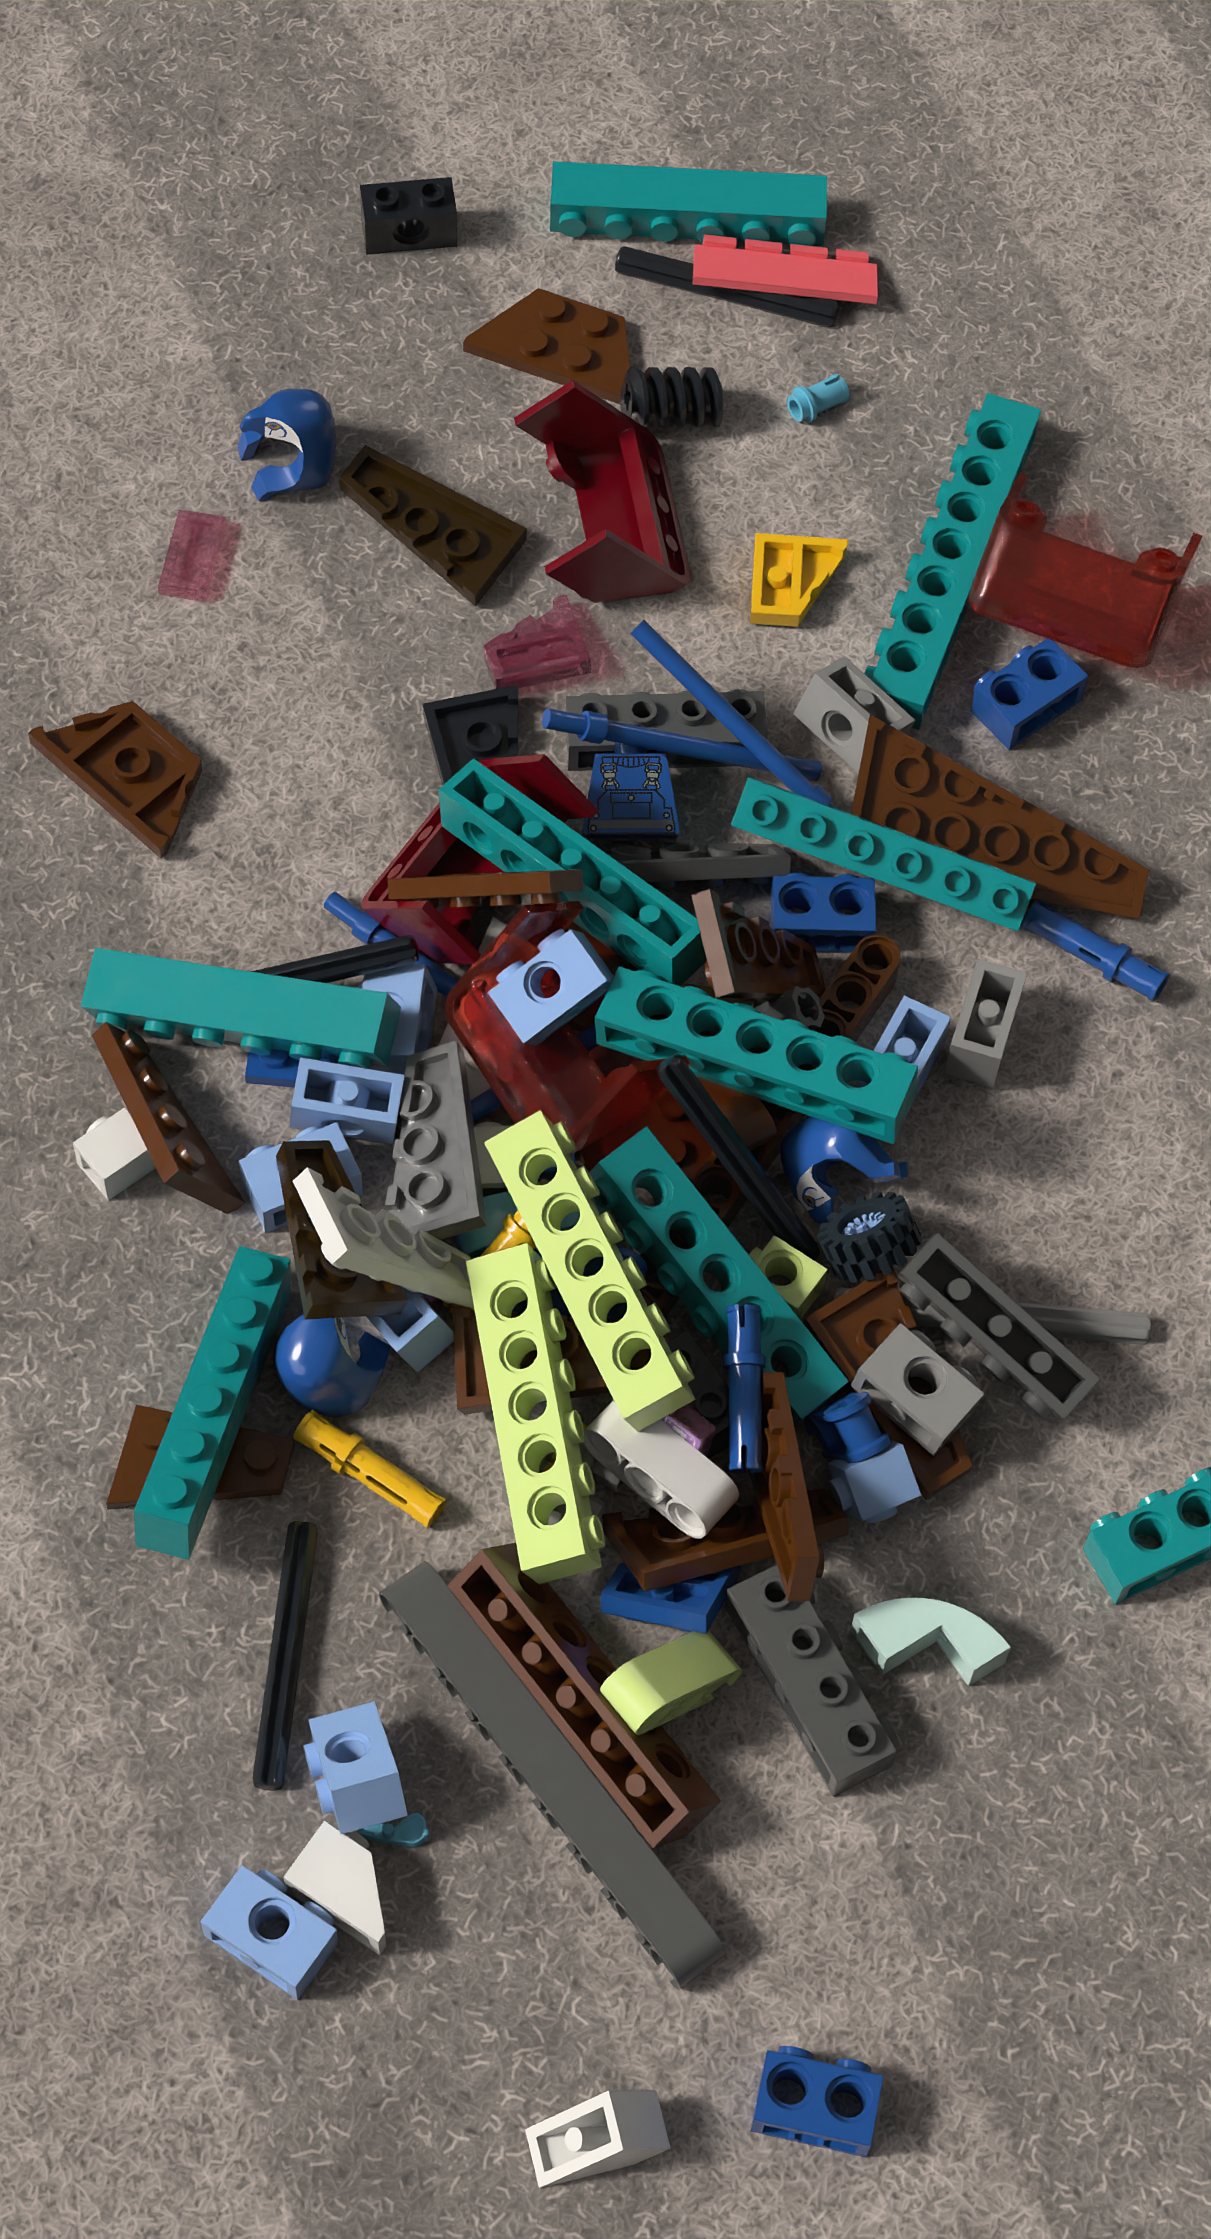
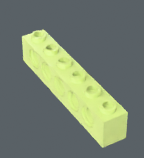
M540 1110L485 1141L484 1143L623 1419L638 1432L696 1400L687 1384L695 1379V1376L679 1349L673 1353L670 1351L663 1337L671 1332L670 1327L656 1303L647 1306L639 1290L645 1287L647 1283L633 1258L630 1256L624 1260L617 1248L616 1243L623 1240V1236L608 1211L602 1214L599 1213L592 1199L600 1194L598 1187L585 1166L579 1169L576 1168L569 1153L577 1148L562 1121L553 1125ZM550 1167H557L556 1175L551 1182L545 1185H537L538 1178L544 1170ZM572 1212H580L579 1221L572 1229L560 1231L561 1222L565 1216ZM604 1257L603 1266L598 1273L589 1277L583 1276L584 1268L591 1259ZM618 1303H627V1311L624 1317L615 1323H607L609 1310ZM642 1349H651V1358L648 1364L639 1370H631L630 1362L632 1357Z
M528 1243L467 1260V1271L521 1571L538 1584L601 1568L599 1548L605 1546V1537L597 1515H592L589 1496L595 1494V1484L588 1464L586 1462L582 1463L579 1443L585 1442V1431L579 1413L576 1410H572L569 1392L575 1390V1378L570 1363L562 1357L560 1341L565 1340L566 1331L559 1310L553 1308L550 1293L551 1290L556 1289V1284L543 1258ZM528 1300L525 1311L520 1316L511 1318L513 1308L519 1302ZM537 1350V1357L533 1364L527 1368L520 1369L523 1357L530 1351ZM547 1401V1407L543 1415L538 1419L530 1421L532 1408L539 1402ZM556 1452L557 1457L554 1465L549 1470L539 1473L541 1460L547 1454ZM561 1504H566V1513L563 1519L555 1525H549L548 1520L552 1510Z

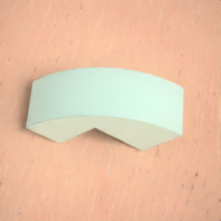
M900 1598L869 1606L854 1614L850 1630L881 1675H884L937 1642L968 1686L1005 1664L1011 1648L992 1626L975 1614L954 1604L927 1598Z

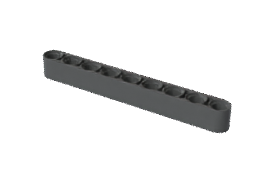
M424 1561L380 1591L378 1595L386 1611L393 1610L403 1623L399 1628L420 1655L424 1652L428 1655L436 1666L432 1671L453 1698L458 1695L469 1710L465 1714L486 1741L490 1738L502 1752L498 1758L519 1785L525 1782L536 1798L532 1802L553 1830L557 1827L561 1829L570 1841L566 1847L585 1872L589 1874L593 1871L603 1884L604 1888L600 1891L621 1919L629 1918L639 1932L635 1937L658 1966L660 1963H663L674 1977L670 1981L672 1986L677 1990L682 1989L726 1956V1950L710 1924L448 1588L437 1571L428 1562Z

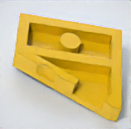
M755 533L750 624L798 627L846 557L848 539Z

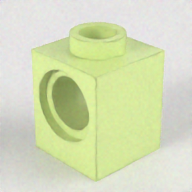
M774 1235L763 1250L756 1247L749 1256L767 1278L772 1275H783L791 1280L792 1283L786 1286L771 1284L801 1320L824 1290L828 1269Z

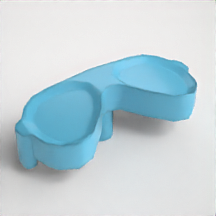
M420 1813L410 1814L395 1827L390 1823H380L355 1830L367 1840L410 1848L418 1847L423 1842L429 1840V1829H427L426 1819Z

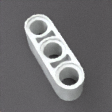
M613 1400L584 1430L585 1442L583 1443L589 1453L677 1528L691 1537H704L739 1498L738 1489L732 1479L661 1419L637 1432L623 1419Z

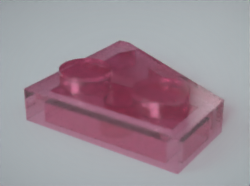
M567 595L555 598L553 600V609L537 620L529 615L518 622L512 631L500 634L484 645V659L495 689L513 685L523 688L591 673V659Z

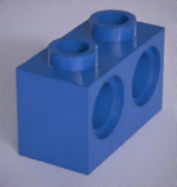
M1048 637L1035 647L1028 645L1021 649L1014 656L1011 663L998 672L991 670L984 674L974 686L971 712L1010 750L1081 702L1088 675Z
M803 873L773 876L770 897L771 928L774 932L784 929L815 946L817 953H852L856 945L863 938L876 934L875 879L860 878L853 874H842L836 877H810ZM798 908L806 913L795 914L790 912L789 909ZM848 909L857 914L845 915L839 912V910Z
M780 2046L778 2052L767 2050L750 2132L866 2157L871 2147L883 2075L870 2073L871 2066L856 2060L838 2059L836 2065L813 2060V2053L798 2047ZM792 2080L802 2088L804 2099L797 2104H784L775 2097L772 2087L778 2081ZM838 2093H850L859 2100L862 2112L852 2118L840 2116L833 2109L831 2098Z

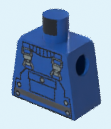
M615 742V754H595L587 799L599 811L593 818H584L582 836L584 838H677L679 836V822L666 754H645V748Z

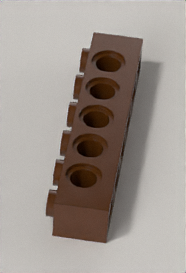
M516 1543L481 1549L448 1584V1588L652 1848L684 1838L721 1802L716 1793L661 1725L643 1734L636 1735L601 1693V1686L617 1669L549 1583L538 1584L521 1571Z

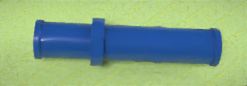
M1039 899L1037 902H1034L1022 923L1023 929L1030 930L1065 952L1103 972V979L1110 983L1117 980L1147 997L1151 1002H1154L1159 997L1170 976L1168 972H1163L1133 955L1130 946L1124 943L1117 946L1082 924L1045 905Z
M739 1304L726 1307V1314L728 1315V1354L723 1355V1368L728 1370L730 1464L728 1465V1471L732 1473H746L745 1452L747 1451V1469H750L751 1473H759L764 1471L761 1369L766 1368V1357L764 1354H761L760 1314L762 1309L758 1305L744 1304L745 1326L743 1327V1310H740Z

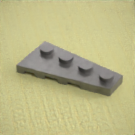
M452 1041L408 1055L399 1115L403 1119L400 1139H395L392 1156L396 1162L394 1181L392 1186H388L385 1206L390 1213L399 1217V1220L411 1231L413 1236L421 1229L442 1240L485 1227L487 1223L464 1051L457 1041Z

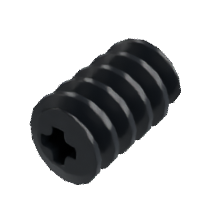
M630 367L625 374L621 388V412L630 418L632 414H637L639 424L647 428L651 414H655L658 427L666 426L669 414L674 415L677 427H684L687 414H692L695 427H702L705 414H710L713 427H720L724 411L722 384L719 381L717 372L712 367H703L699 373L694 367H685L681 374L676 367H667L663 373L658 367H649L645 373L639 367Z

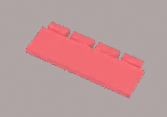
M705 234L703 245L695 244L694 285L877 304V264L868 263V252L836 249L834 259H827L828 248L791 244L789 254H781L782 243L745 239L743 250L736 249V238Z

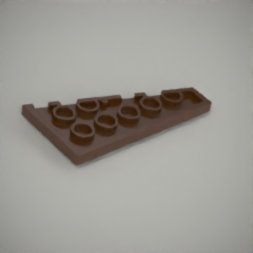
M870 714L851 814L1033 880L1036 885L1031 899L1140 919L1149 874L1148 868Z

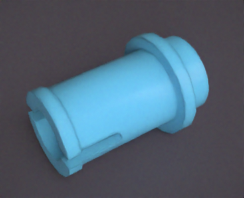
M833 374L829 378L807 388L803 386L795 387L792 394L787 397L789 413L797 422L805 420L807 423H810L816 419L818 413L838 404L846 403L850 396L849 389L843 378L840 379L839 374Z

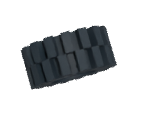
M876 1192L868 1200H866L865 1196L856 1198V1204L850 1206L848 1203H845L839 1207L841 1210L839 1214L832 1212L826 1217L828 1222L821 1223L819 1227L820 1233H817V1238L834 1275H837L840 1280L845 1281L849 1278L850 1282H858L862 1276L865 1277L866 1281L875 1279V1273L882 1271L883 1275L892 1272L891 1266L896 1264L901 1267L907 1262L905 1256H914L918 1251L916 1246L921 1245L922 1235L902 1195L896 1196L895 1192H888L883 1197L881 1192Z

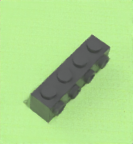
M734 689L728 692H719L768 740L764 691L749 692L744 689ZM688 690L673 694L633 692L628 695L585 693L580 696H566V712L581 715L584 711L605 714L610 721L643 725L646 728L745 747ZM566 733L568 771L592 770L595 754H615V742L604 740L601 744L580 741L576 734ZM645 748V754H666L669 768L735 766Z
M939 1233L934 1234L898 1273L897 1277L905 1283L900 1288V1292L920 1310L924 1311L930 1305L945 1319L940 1328L963 1348L969 1341L985 1355L980 1362L981 1365L1003 1384L1009 1378L1016 1382L1026 1391L1021 1398L1022 1402L1043 1420H1046L1050 1414L1057 1420H1064L1100 1380L1093 1371Z
M775 1565L727 1589L724 1607L830 1793L835 1797L891 1768L897 1753L895 1747L898 1746V1739L887 1718L883 1715L877 1718L867 1701L870 1698V1691L860 1671L855 1667L849 1670L839 1653L843 1647L836 1629L828 1620L821 1622L812 1606L815 1603L813 1591L810 1601H788L778 1567Z

